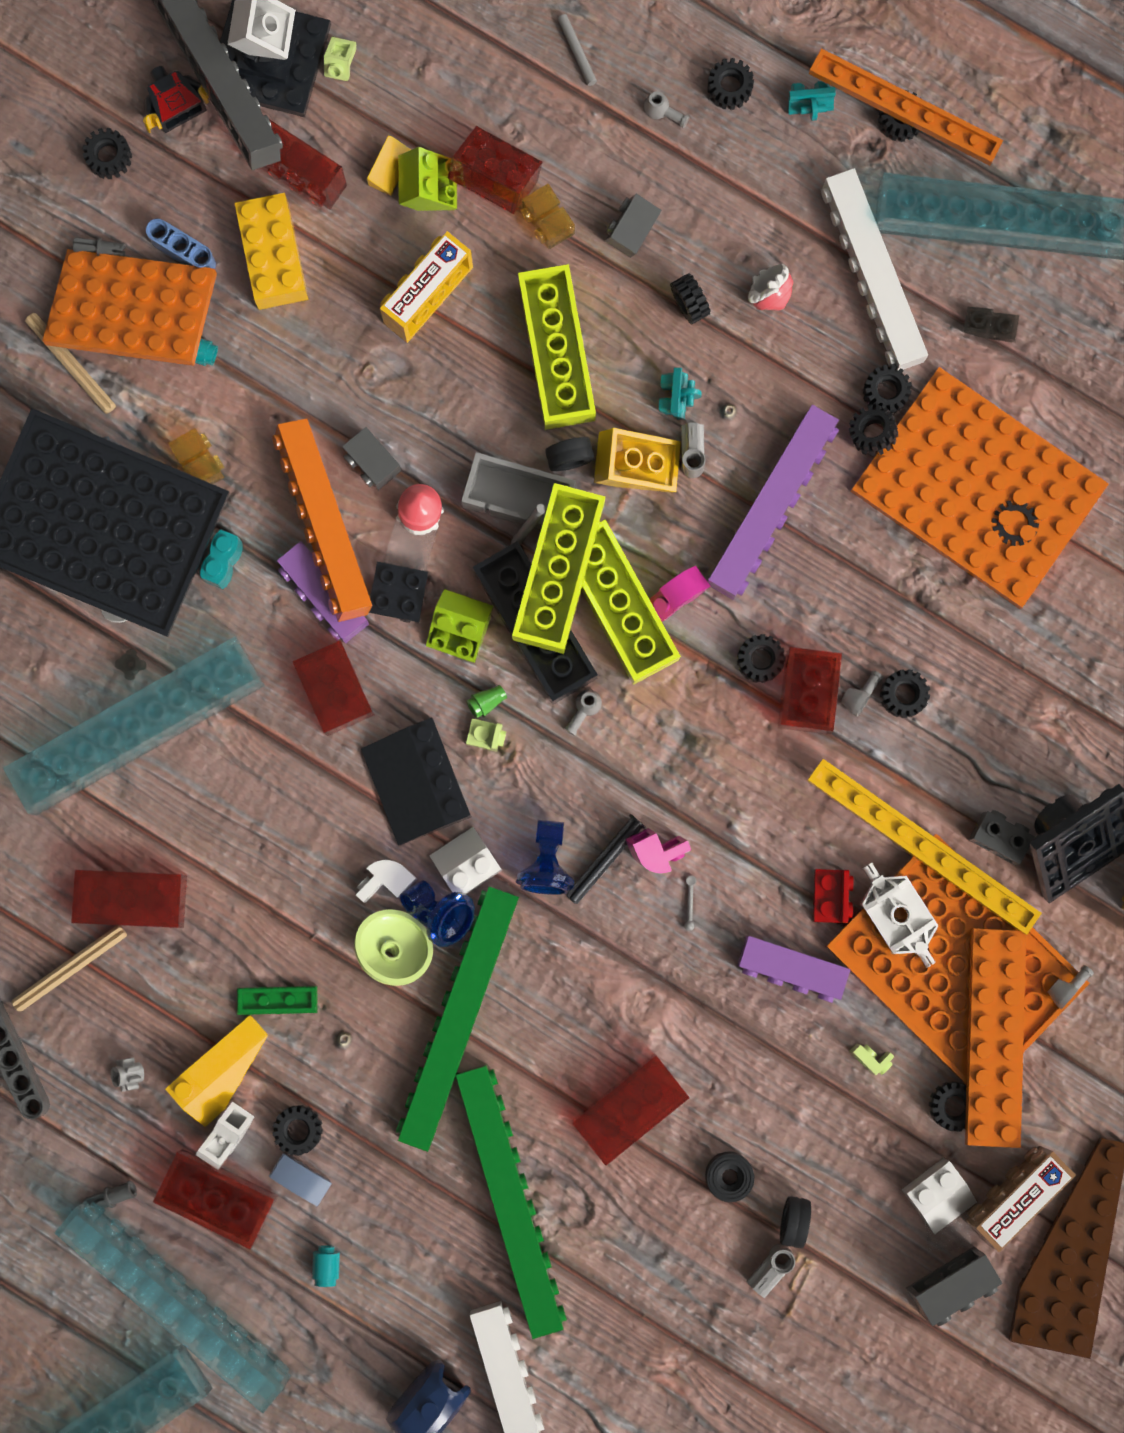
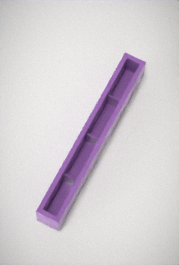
M811 405L709 578L708 583L713 589L734 600L737 594L743 595L749 584L745 579L750 572L755 574L762 560L758 559L762 550L768 552L775 538L771 537L775 528L781 530L788 518V516L784 515L788 506L794 508L801 496L797 493L801 484L807 486L814 474L810 471L814 463L820 464L827 452L822 448L827 441L832 443L839 431L835 427L839 419Z

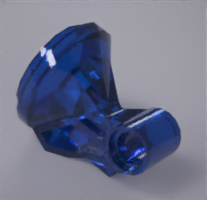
M538 820L536 843H539L540 855L533 864L516 875V883L521 885L520 888L522 890L538 894L562 895L574 888L575 881L558 864L556 852L559 846H562L564 822Z
M421 880L400 894V901L405 910L427 927L428 939L438 947H448L458 942L471 928L474 920L475 906L472 898L463 892H453L441 900L435 901L433 888L428 882Z

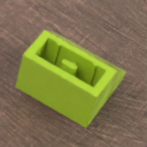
M421 147L398 155L399 205L417 211L457 209V160Z
M444 589L435 607L426 647L475 663L488 628L493 605Z

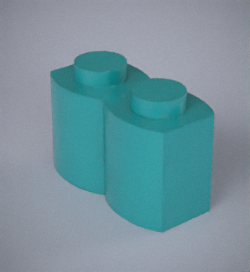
M219 530L215 534L211 542V554L204 560L200 571L201 578L207 584L224 589L230 583L233 575V565L237 563L243 550V543L238 536L223 530Z

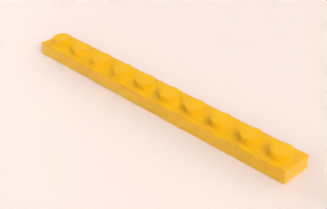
M822 759L807 781L1018 931L1027 935L1042 914L826 760Z

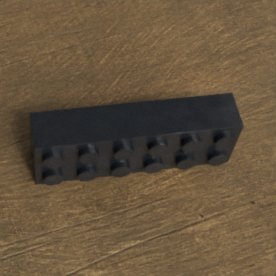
M518 541L473 566L475 576L511 636L532 565ZM571 629L564 654L515 641L552 705L598 678L597 672Z

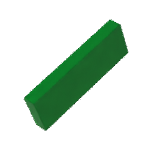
M318 986L237 988V1015L318 1013Z

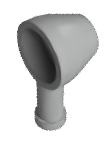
M659 91L651 93L644 102V111L651 119L657 120L666 116L680 124L682 128L688 123L690 116L683 115L669 107L667 97ZM659 99L661 103L655 104L653 100Z
M873 670L862 690L849 688L846 691L841 702L849 712L859 716L867 704L871 693L879 681L883 679V676Z
M584 690L579 693L576 698L577 712L564 730L575 736L585 717L599 712L602 700L597 692ZM586 697H592L594 703L592 705H586L584 699Z
M1083 965L1070 983L1058 979L1049 989L1050 997L1061 1010L1085 981L1094 974L1088 966Z

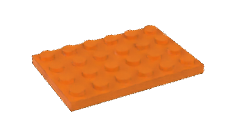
M67 249L43 342L47 346L194 366L217 272L214 268H198L192 265L109 254L97 256V253L74 252L72 249Z

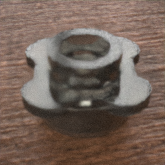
M129 649L126 651V654L116 660L115 667L125 674L127 680H133L140 670L146 669L147 663L137 656V652L134 649ZM130 662L133 663L132 667H129Z

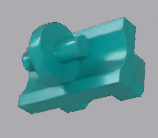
M823 81L815 83L814 89H805L802 83L792 84L791 91H789L788 114H809L811 121H817L818 113L834 111L835 87H830L829 84Z
M674 368L673 373L661 375V388L663 390H672V397L660 398L659 411L662 414L673 415L677 420H685L686 406L693 407L694 399L701 398L702 391L695 389V381L688 380V374L683 373L682 368Z

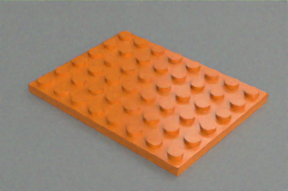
M939 367L897 425L898 437H895V445L890 443L892 449L887 451L884 448V454L879 455V452L850 492L1011 604L1022 609L1109 483ZM1007 501H1011L1012 505L1017 504L1019 506L1028 503L1026 509L1034 508V512L1031 514L1038 518L1034 520V523H1039V528L1028 525L1027 517L1022 512L1002 511L999 506L1003 504L1005 508L1008 507ZM996 510L1000 512L998 516L994 514ZM992 518L998 519L999 523L1003 525L1005 531L1010 535H1020L1024 545L1020 546L1019 541H1016V546H1011V540H1008L1007 544L1003 543L1005 537H999V530L993 531V527H996L997 523H992Z
M934 834V835H933L936 839H938V840L941 841L943 844H945L946 846H948L949 848H951V847H950L942 838H940L937 834ZM913 856L893 877H908L938 924V928L930 940L929 948L927 949L936 962L926 968L916 953L891 954L890 948L864 907L825 947L850 969L898 1019L967 1085L971 929L1018 930ZM902 907L896 908L894 911L895 920L899 923L906 921L908 917L907 911ZM1033 927L1026 935L1023 1053L1090 984L1086 980L1062 1010L1057 1007L1048 993L1049 989L1058 979L1070 983L1079 972Z

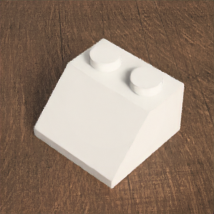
M235 0L228 45L248 55L282 60L287 59L295 10L277 0Z
M474 827L429 855L457 899H460L502 871Z
M945 1158L941 1159L902 1189L905 1196L933 1234L939 1232L977 1203L966 1182L952 1163Z

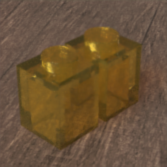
M549 183L522 198L523 209H521V213L527 223L532 222L534 227L537 228L534 230L538 241L541 244L545 243L548 249H551L575 235V224L564 207H558L560 201Z
M196 428L168 443L185 473L211 484L225 478L221 472L225 467L218 455L212 457L208 449L212 445L205 433L200 435Z

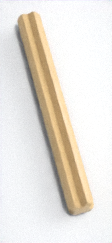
M32 313L25 319V322L43 342L47 325L36 313ZM47 346L105 414L115 409L116 405L67 348Z
M116 925L11 1001L14 1008L18 1012L23 1011L127 936L124 928L121 925Z

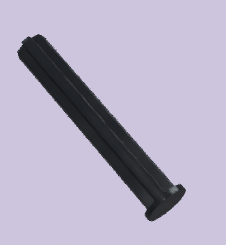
M632 814L629 815L630 819L566 893L567 898L573 903L578 904L626 848L627 842L625 839L637 834L642 828H646Z

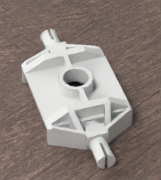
M873 863L868 864L862 869H864L871 880V885L860 903L861 907H864L890 948L891 954L916 953L921 958L925 967H930L936 961H934L927 949L929 948L930 940L938 928V924L907 876L883 877V875H879ZM898 907L904 908L908 913V917L903 923L897 922L894 918V911Z

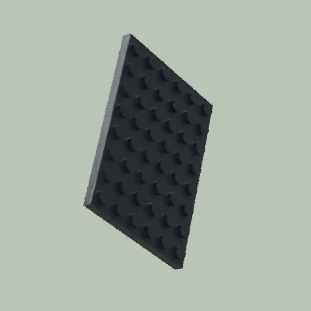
M31 408L0 479V568L169 637L230 492Z

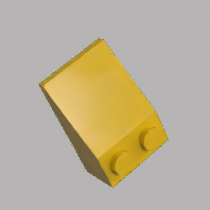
M617 428L600 431L598 435L594 483L621 488L674 493L677 488L681 441Z

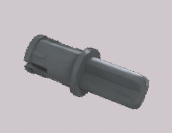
M75 237L73 240L74 252L87 251L97 253V256L109 254L125 257V251L123 250L126 249V244L123 242L103 241L100 237L98 240Z
M128 1181L113 1188L106 1187L103 1192L86 1197L83 1200L84 1209L92 1213L106 1207L114 1208L117 1203L135 1198L137 1196L136 1186L132 1181Z

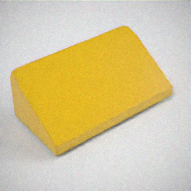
M388 135L367 177L368 186L391 196L399 181L398 155L411 149Z

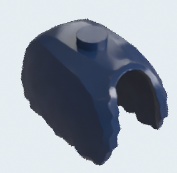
M436 1360L426 1366L402 1393L388 1412L386 1421L395 1433H442L471 1393V1388L465 1385L458 1392L449 1389L442 1380L444 1363L441 1360Z

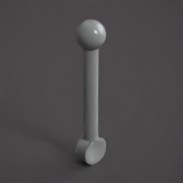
M688 876L686 878V884L688 885L687 922H685L684 928L687 931H692L695 927L692 922L693 886L696 884V878Z

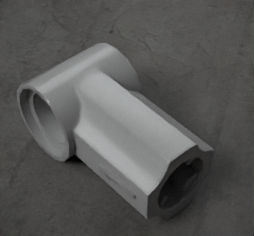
M688 423L681 425V468L685 476L697 478L702 475L706 460L704 454V425ZM696 459L700 465L693 468L688 466L687 461Z
M782 1244L773 1246L767 1258L746 1280L752 1289L763 1298L769 1294L785 1274L791 1272L795 1267V1258L792 1250ZM785 1253L789 1255L788 1261L782 1265L775 1262L777 1255Z

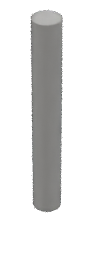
M563 14L558 17V21L587 85L592 86L597 82L567 14Z
M537 505L513 537L511 544L516 541L520 545L523 543L547 510L545 505Z

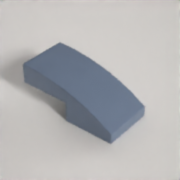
M285 1153L281 1155L269 1174L271 1179L317 1207L332 1184L329 1179L310 1170L305 1164Z

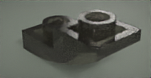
M968 306L964 333L992 340L1016 343L1020 317L1014 314L994 313L993 309Z

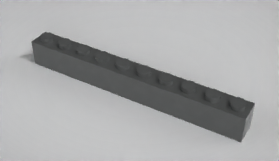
M152 0L251 170L281 161L280 149L283 148L279 134H274L268 116H263L258 99L251 96L246 79H241L236 62L229 59L225 44H220L215 27L209 25L207 15L203 8L200 9L198 7L197 0Z

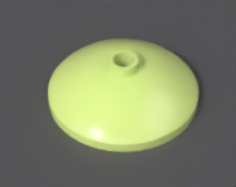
M388 909L375 912L362 922L355 935L354 951L361 968L370 977L383 984L400 986L416 981L425 973L432 960L433 944L429 932L417 918L400 910ZM385 952H391L393 957H388Z

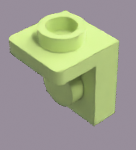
M335 37L331 38L324 55L325 77L343 81L349 80L350 65L356 52V42Z
M472 718L466 745L497 752L498 746L503 747L506 731L502 730L503 725L500 723L494 724Z
M856 1044L849 1051L873 1075L878 1073L883 1075L893 1064L891 1060L894 1058V1055L891 1052H885L876 1061L875 1058L878 1055L867 1044L864 1047Z

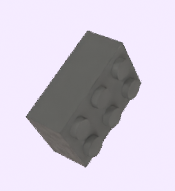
M972 1247L906 1287L921 1315L932 1326L936 1324L941 1326L949 1322L952 1318L951 1315L959 1310L964 1312L975 1305L974 1301L982 1296L987 1298L998 1291L997 1287L1003 1283L987 1256L976 1247Z

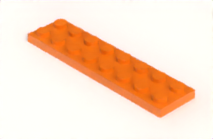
M971 929L965 1145L1021 1148L1026 935L1021 931Z

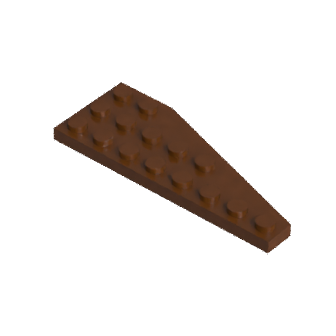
M1099 1137L1088 1157L1078 1181H1075L1066 1203H1063L1044 1238L1045 1241L1037 1256H1034L1025 1278H1022L1018 1285L1009 1334V1341L1091 1359L1124 1173V1142Z

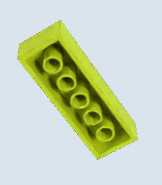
M569 264L518 273L519 289L545 430L594 422L596 420V410Z
M554 483L513 630L512 639L514 641L564 654L603 512L605 496Z
M601 521L598 526L581 591L634 685L676 663L681 656L607 521Z

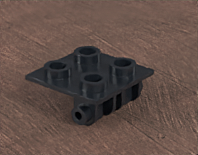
M377 562L370 596L372 607L369 613L398 618L406 623H410V621L419 623L428 571Z

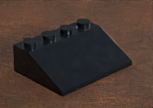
M432 717L361 748L398 846L472 817Z

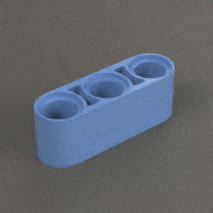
M153 219L147 224L146 234L152 245L181 264L215 269L216 261L207 246L164 220ZM158 231H165L162 237H154ZM181 243L187 244V246H186V248H185L184 250H182V251H176V250H175L176 247H177L179 244H181ZM203 256L208 257V260L206 261V263H204V264H198V263H197V261H198V259H199L200 257H203Z

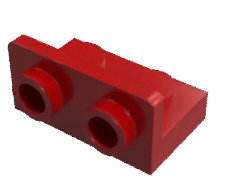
M814 869L813 922L848 923V918H852L853 903L849 902V891H853L854 878L849 876V870Z

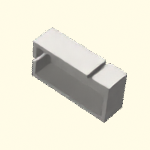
M476 452L462 497V507L482 514L489 510L492 517L523 525L538 504L545 505L547 509L554 483L576 489V480ZM545 514L536 524L534 529H542Z

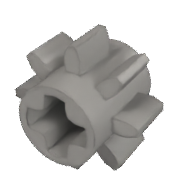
M134 1058L117 1060V1066L111 1069L113 1085L120 1087L121 1092L138 1089V1083L144 1080L142 1064L140 1062L135 1063Z

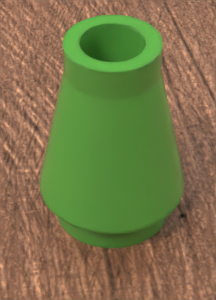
M498 685L494 688L472 694L471 698L466 702L475 718L481 716L484 718L498 704L507 699V695L501 685Z

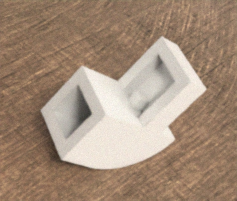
M380 860L367 867L374 876L371 879L367 876L357 886L360 891L356 896L366 903L384 884L397 898H400L417 878L403 865L395 861Z
M232 1102L217 1121L214 1130L199 1148L196 1156L218 1170L239 1144L251 1125L254 1116Z

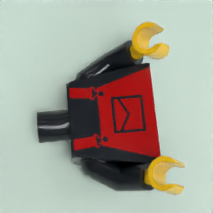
M163 66L155 67L150 74L155 82L147 87L149 95L145 98L143 119L148 133H151L150 130L153 127L163 128L164 132L167 133L207 111L204 102L208 104L209 97L198 79L190 75L183 76L178 70L168 74Z

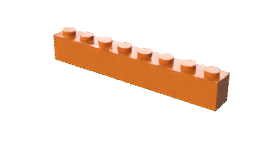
M308 419L278 424L275 435L272 436L273 445L276 450L280 451L282 471L287 473L290 480L288 482L289 492L292 497L295 496L298 518L300 520L303 519L306 527L304 528L306 541L311 543L314 550L312 552L313 562L316 567L320 568L322 574L320 581L323 590L328 591L330 611L336 615L338 622L366 616L372 607V603Z

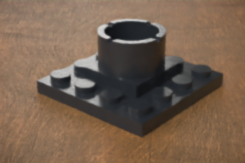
M232 0L220 44H225L229 59L236 62L241 79H246L249 85L251 96L258 99L261 107L305 118L331 28V21L295 11L287 59L282 60L248 55L228 45L235 0Z
M1120 784L1106 789L1098 798L1084 805L1073 795L1061 796L1055 799L1054 803H1049L1037 816L1034 828L1038 835L1030 842V847L1042 896L1048 903H1051L1124 854V788Z

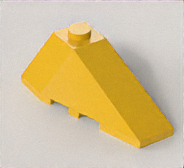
M252 1015L248 1016L184 1071L165 1090L185 1112L206 1127L227 1108L237 1087L242 1082L248 1068L268 1036L267 1032Z

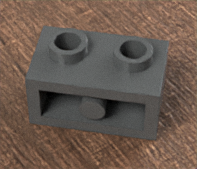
M637 193L630 199L628 197L625 198L619 208V211L622 212L618 220L613 219L606 230V233L609 235L605 242L630 258L638 252L662 211Z
M367 427L342 446L345 452L343 458L352 468L357 466L362 472L360 477L369 488L374 485L379 491L402 471L399 463Z
M996 810L983 812L969 841L1013 865H1020L1030 847V842L1033 841L1035 836L1029 833L1030 829L1020 823L1013 825L1007 822V817Z

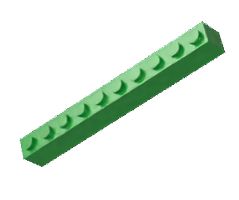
M490 886L487 891L482 890L477 903V905L482 906L478 916L473 915L468 930L473 931L469 941L464 940L459 954L463 956L460 966L455 965L450 979L454 981L452 991L446 990L441 1006L445 1007L443 1016H437L432 1031L437 1033L434 1041H428L423 1054L424 1057H427L424 1068L419 1066L414 1079L418 1086L415 1093H409L405 1108H408L409 1111L406 1119L400 1118L395 1132L400 1134L399 1142L427 1152L430 1150L517 906L518 896Z
M488 1064L457 1073L456 1078L532 1340L564 1330L563 1322L567 1321L563 1304L559 1306L557 1304L555 1295L560 1294L555 1278L550 1279L548 1268H552L548 1252L543 1253L540 1242L544 1241L540 1225L535 1226L532 1216L536 1215L533 1200H527L524 1190L529 1187L525 1173L519 1174L517 1163H520L521 1159L517 1146L512 1148L509 1137L513 1136L510 1122H504L501 1111L506 1110L502 1095L497 1096L494 1085L498 1084L495 1070H489Z

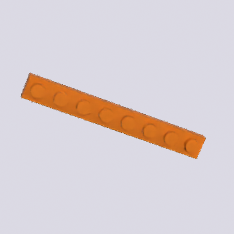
M822 48L810 68L809 75L989 166L1004 141Z

